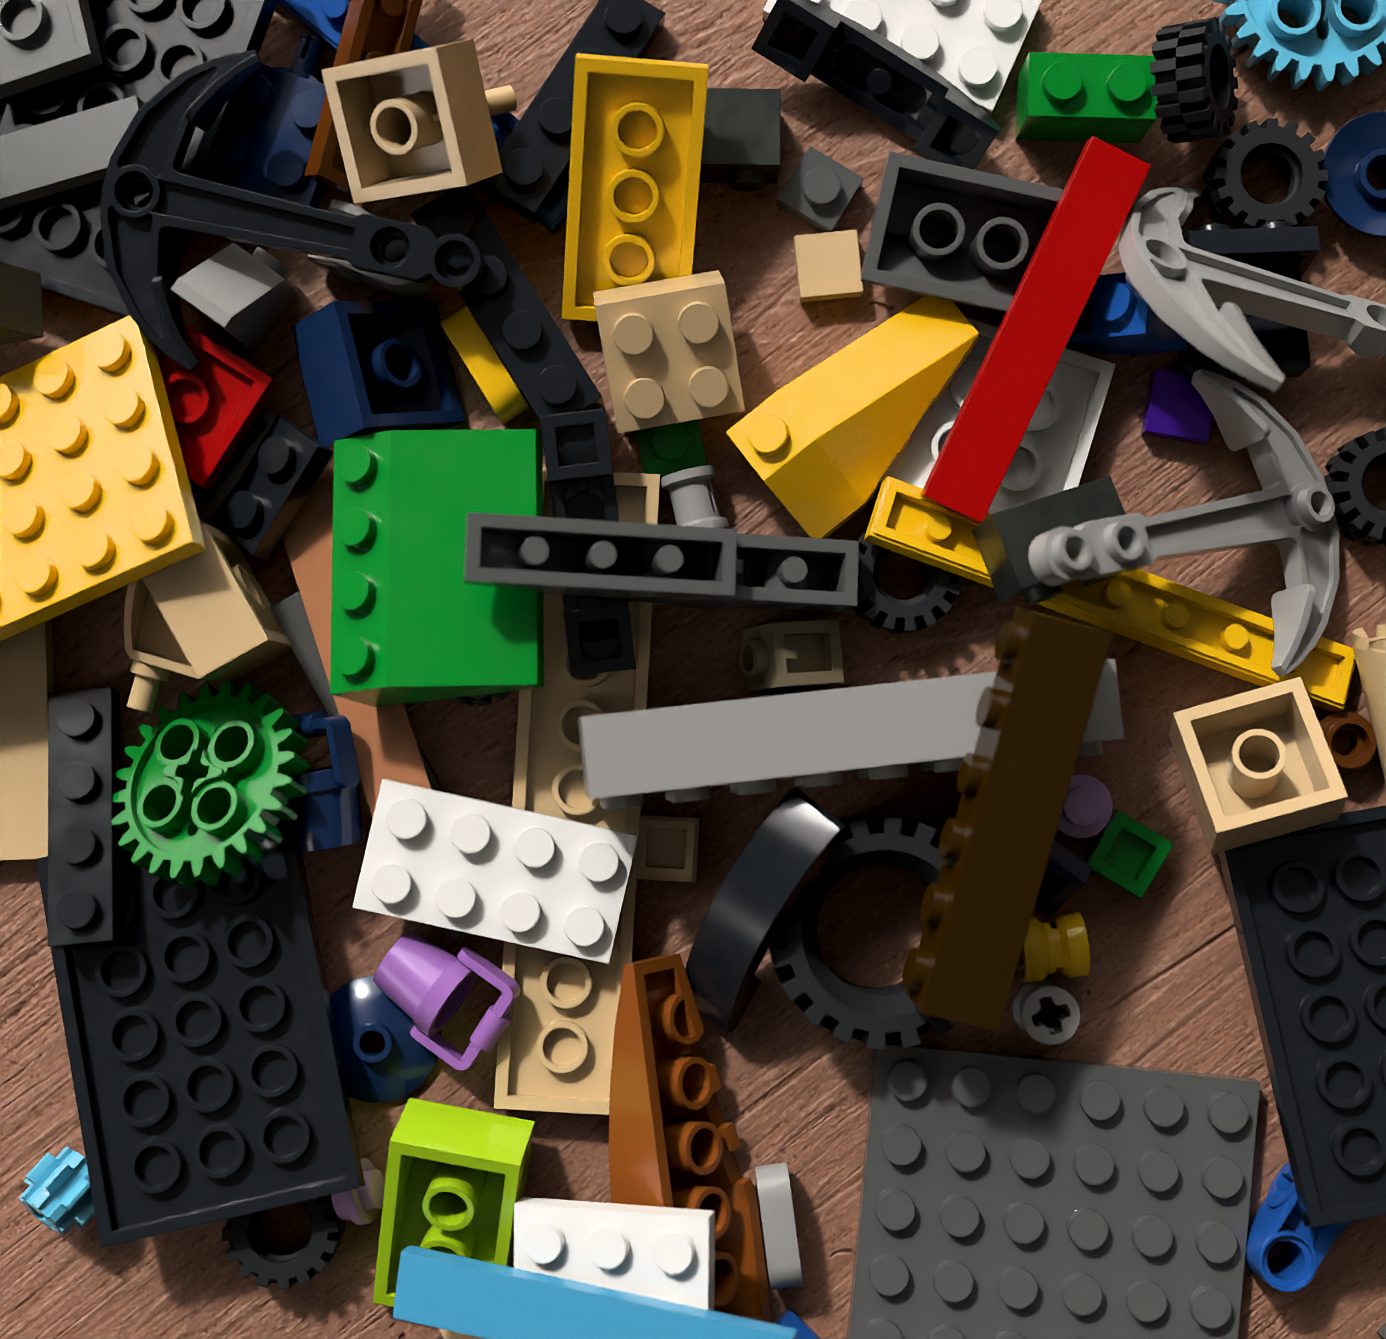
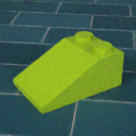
M415 1098L408 1099L389 1141L373 1294L374 1304L394 1307L401 1251L409 1245L511 1267L514 1252V1204L524 1197L535 1121Z

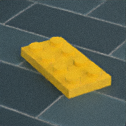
M576 54L562 319L597 321L593 292L692 275L709 64Z

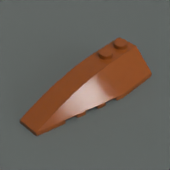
M680 953L667 954L624 964L614 1030L609 1093L611 1203L715 1211L714 1311L773 1324L757 1196L751 1178L741 1177L734 1150L741 1146L733 1122H724L715 1092L722 1088L715 1064L704 1060L698 1041L704 1032V1028Z

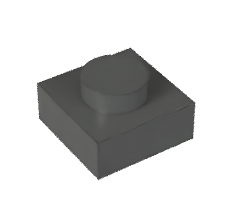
M810 146L778 197L777 206L821 233L834 232L861 188L864 178Z

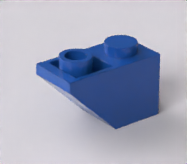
M1126 272L1099 275L1065 348L1101 353L1140 355L1187 350V340L1157 316L1140 293L1129 284L1126 279Z

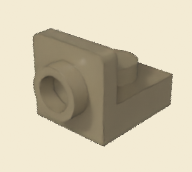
M839 619L772 622L743 630L739 662L741 670L746 676L748 691L844 683Z

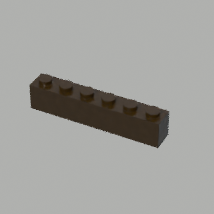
M1016 606L1012 620H1005L1002 624L995 643V659L1000 662L993 687L987 686L983 690L977 706L976 724L981 729L974 753L968 752L965 755L958 773L957 789L962 793L957 814L955 819L949 818L946 821L940 836L939 856L943 858V863L937 884L930 883L923 896L920 917L925 926L918 948L913 947L910 949L903 967V986L907 988V995L920 1013L996 1031L999 1030L1113 634L1089 625Z

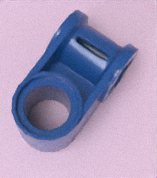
M1288 1161L1275 1176L1265 1200L1248 1225L1245 1266L1271 1287L1283 1292H1295L1304 1288L1313 1279L1316 1270L1332 1244L1344 1232L1350 1221L1314 1228L1304 1226ZM1280 1241H1286L1288 1253L1284 1262L1278 1267L1268 1268L1267 1255L1269 1249Z

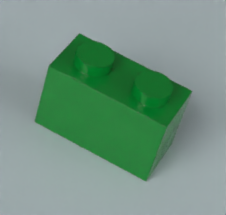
M1029 52L1016 78L1015 140L1086 142L1094 136L1107 143H1140L1157 119L1154 110L1157 105V96L1152 97L1151 85L1155 84V76L1150 74V62L1156 61L1154 55Z

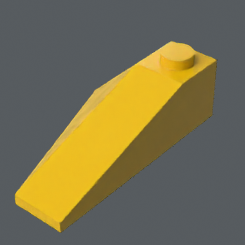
M924 296L777 390L726 431V433L810 538L826 539L869 504L879 489V481L898 453L901 455L913 438L912 432L932 402L940 398L979 340L980 334L954 302Z

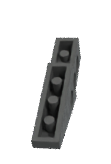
M468 512L465 528L463 584L701 609L731 607L839 613L857 606L859 541L737 533V529Z

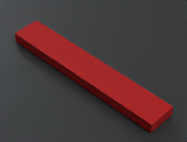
M1094 136L1086 141L923 487L920 497L976 524H981L984 521L1151 164Z

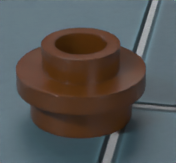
M1340 711L1328 714L1319 721L1340 775L1360 772L1371 763L1377 749L1376 738L1371 724L1364 717L1354 712ZM1340 731L1345 732L1350 738V748L1343 755L1338 754L1333 747V738Z

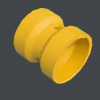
M1079 912L1060 914L1053 922L1052 927L1048 922L1041 923L1035 917H1031L1017 965L1022 983L1043 981L1048 974H1054L1056 968L1066 978L1087 977L1089 975V941L1085 922Z

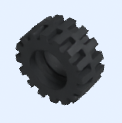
M1267 118L1261 125H1258L1255 120L1245 124L1239 131L1236 130L1218 148L1209 161L1210 165L1204 172L1202 182L1207 183V187L1202 194L1204 196V203L1211 202L1213 205L1212 210L1208 213L1212 220L1215 222L1221 218L1231 229L1259 228L1264 224L1276 221L1291 222L1295 227H1299L1322 202L1326 192L1321 189V186L1328 181V170H1320V165L1326 160L1322 149L1313 152L1310 147L1316 139L1309 132L1302 138L1298 136L1296 131L1299 125L1290 121L1283 127H1279L1278 118ZM1255 158L1264 159L1281 169L1286 177L1288 186L1287 196L1282 202L1275 205L1263 204L1248 195L1242 185L1240 175L1241 169L1247 161Z
M331 1195L297 1202L306 1211L310 1219L311 1232L308 1241L294 1250H283L274 1247L265 1239L259 1222L262 1211L226 1219L227 1224L222 1229V1241H229L230 1248L226 1251L230 1262L238 1260L242 1265L238 1272L245 1279L250 1274L258 1277L256 1285L265 1288L271 1283H278V1290L289 1289L296 1282L302 1285L310 1281L333 1258L342 1242L341 1238L346 1229L347 1220H341L337 1216Z

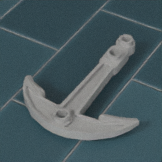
M1171 187L1150 190L1134 203L1121 228L1118 245L1127 281L1140 293L1161 320L1199 351L1224 367L1274 392L1277 391L1286 378L1259 343L1242 313L1341 339L1356 354L1367 359L1374 360L1380 354L1386 355V305L1351 294L1341 295L1188 245L1183 239L1181 227L1191 211L1199 205L1204 197L1196 189Z
M1200 369L1193 373L1191 383L1212 412L1228 448L1232 451H1237L1244 447L1247 448L1261 484V491L1150 517L1140 513H1132L1087 521L1073 528L1060 526L1034 538L1029 548V563L1032 571L1040 581L1049 586H1059L1078 578L1085 581L1135 571L1149 566L1158 560L1274 544L1280 551L1286 589L1274 593L1271 598L1274 624V655L1271 669L1279 677L1289 674L1307 657L1320 639L1329 620L1340 580L1339 529L1334 513V500L1328 491L1321 471L1298 432L1263 397L1224 375Z

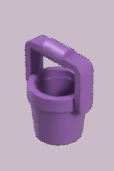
M414 931L407 932L394 944L380 963L373 978V983L413 1020L414 1026L410 1031V1035L454 1069L462 1071L476 1064L484 1051L491 1052L512 1020L509 1012L520 995V987L516 980L473 949L463 947L456 956ZM479 975L500 990L502 994L496 1004L490 1005L470 1037V1045L465 1053H463L437 1032L446 1025L460 1008Z

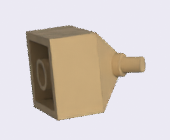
M474 39L321 70L354 204L467 186L502 173L490 116L516 111V95L511 85L489 90L484 89Z
M205 523L201 524L206 550L128 584L124 608V642L128 656L133 659L129 672L135 673V678L127 707L152 713L161 681L168 682L171 671L202 680L222 683L225 680H231L234 682L292 649L288 638L283 633L270 609L273 605L239 544L226 533Z

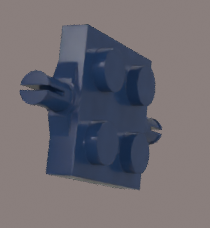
M301 34V40L290 67H270L263 64L251 74L212 182L318 208L326 186L305 177L304 174L326 95L325 85L317 81L314 76L323 52L327 48V44L317 37L312 36L311 38L309 34Z

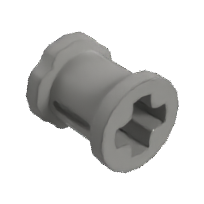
M707 465L689 468L660 478L662 490L669 491L677 526L729 528L727 518L720 517L711 482L716 477L714 466Z
M1045 979L1040 982L1022 984L1018 988L1017 995L1011 1004L1012 1016L1017 1025L1026 1030L1027 1034L1037 1042L1047 1045L1061 1044L1070 1039L1078 1029L1080 1010L1075 998L1065 989L1053 985ZM1044 997L1058 1005V1008L1050 1011L1051 1022L1047 1025L1032 1017V1015L1041 1011L1039 1000Z

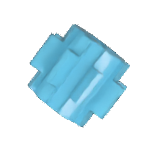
M65 1147L56 1158L48 1152L25 1176L24 1182L29 1187L22 1193L19 1200L39 1221L60 1236L64 1237L74 1225L82 1230L95 1216L86 1158L80 1153L73 1151L70 1147Z

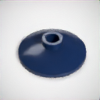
M1377 111L1363 114L1349 121L1329 141L1324 151L1326 160L1320 165V170H1328V181L1321 186V189L1326 191L1324 199L1328 207L1344 225L1366 236L1386 238V111ZM1369 172L1377 173L1383 178L1384 189L1382 191L1374 189L1367 180Z
M373 974L349 981L336 990L329 998L348 1096L364 1102L383 1103L400 1099L416 1090L431 1074L438 1056L410 1035V1031L414 1026L413 1020L373 983L375 975ZM373 1030L382 1034L385 1039V1047L382 1052L372 1053L365 1048L363 1037L367 1031ZM441 1030L438 1031L437 1033H438L440 1036H442Z

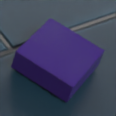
M1160 369L1154 370L1151 373L1141 434L1198 445L1207 443L1213 414L1202 396L1192 385L1191 381L1187 380L1182 373Z

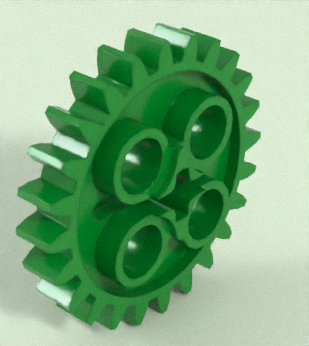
M225 680L220 691H218L206 682L202 683L198 700L184 691L180 692L178 710L175 712H171L162 705L158 707V716L161 723L155 729L149 725L141 724L139 730L145 742L141 747L126 746L124 752L134 761L130 768L115 771L114 776L126 783V789L113 794L112 801L124 809L111 820L112 826L125 832L118 843L120 847L133 853L131 859L133 863L148 870L149 873L171 884L175 880L187 888H193L198 879L210 886H217L221 870L235 878L240 877L242 871L241 858L245 856L259 864L264 861L260 844L265 839L280 844L283 838L275 826L279 820L292 821L298 817L287 806L289 798L300 797L307 793V789L294 781L293 776L300 775L310 769V763L297 755L308 743L305 738L295 732L300 723L285 711L286 707L268 693H262L249 683L241 689L231 680Z

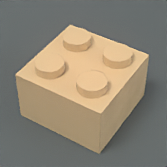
M719 270L593 292L618 433L745 411L726 285Z
M1301 676L1173 713L1169 741L1210 854L1337 820L1348 795Z

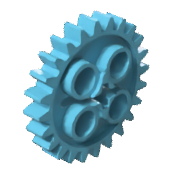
M1212 0L1218 3L1230 4L1219 17V23L1223 22L1225 26L1236 25L1239 30L1231 40V49L1248 44L1253 49L1245 63V66L1248 68L1256 65L1262 59L1269 62L1267 81L1272 82L1282 70L1290 72V84L1293 90H1297L1307 79L1308 75H1312L1318 92L1323 91L1333 81L1334 74L1340 84L1346 87L1359 75V71L1369 76L1382 64L1381 58L1386 59V0ZM1340 6L1353 9L1359 15L1361 25L1348 21L1343 16ZM1283 10L1293 14L1298 20L1299 28H1290L1283 24L1279 19L1277 11ZM1317 23H1318V28H1319V31H1320V35L1322 36V38H1323L1324 40H1321V39H1319V38L1317 37V32H1316V24H1317Z

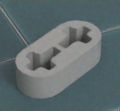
M787 1162L755 1166L770 1289L803 1286Z

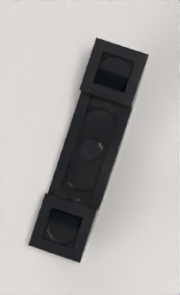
M777 0L751 48L803 82H806L810 75L814 76L916 140L917 143L912 150L927 160L975 170L1001 128L971 98L921 60L860 23L811 0Z
M605 408L540 416L553 518L619 522ZM563 594V612L571 676L636 669L629 601Z
M798 788L789 790L735 862L701 924L687 960L685 971L697 1008L727 1034L736 1029L761 981L754 974L803 885L818 880L846 829L843 823Z

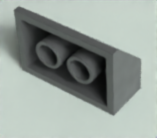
M890 151L882 173L860 281L1006 313L1064 189Z

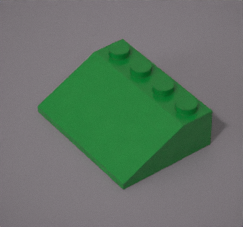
M537 429L388 430L334 440L331 695L372 707L544 687L543 592L463 584L465 528L468 512L543 517L542 432Z

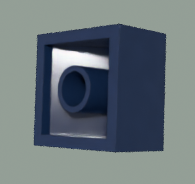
M333 301L291 326L318 440L329 449H334V440L388 430H439L465 422L443 328L440 325L441 319L436 301Z

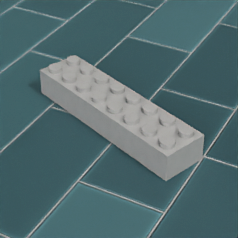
M1107 659L1105 662L1078 757L1103 754L1102 741L1124 739L1115 659ZM997 672L577 718L585 795L589 799L600 798V805L603 810H614L644 806L642 793L665 791V800H670V802L711 798L710 785L729 783L730 793L745 795L777 791L776 778L793 776L794 786L816 787L843 783L842 770L856 769L857 778H869V780L909 776L907 763L920 762V771H958L965 755L968 752L974 753L981 729L976 724L978 702L983 690L987 686L993 687Z

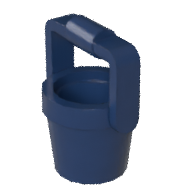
M323 711L293 715L300 723L295 732L303 738H314L327 734L332 766L307 770L300 775L293 776L294 781L307 789L306 795L289 798L287 804L298 815L297 819L290 821L299 852L330 849L362 841L359 782L361 781L349 720L344 715L329 717Z

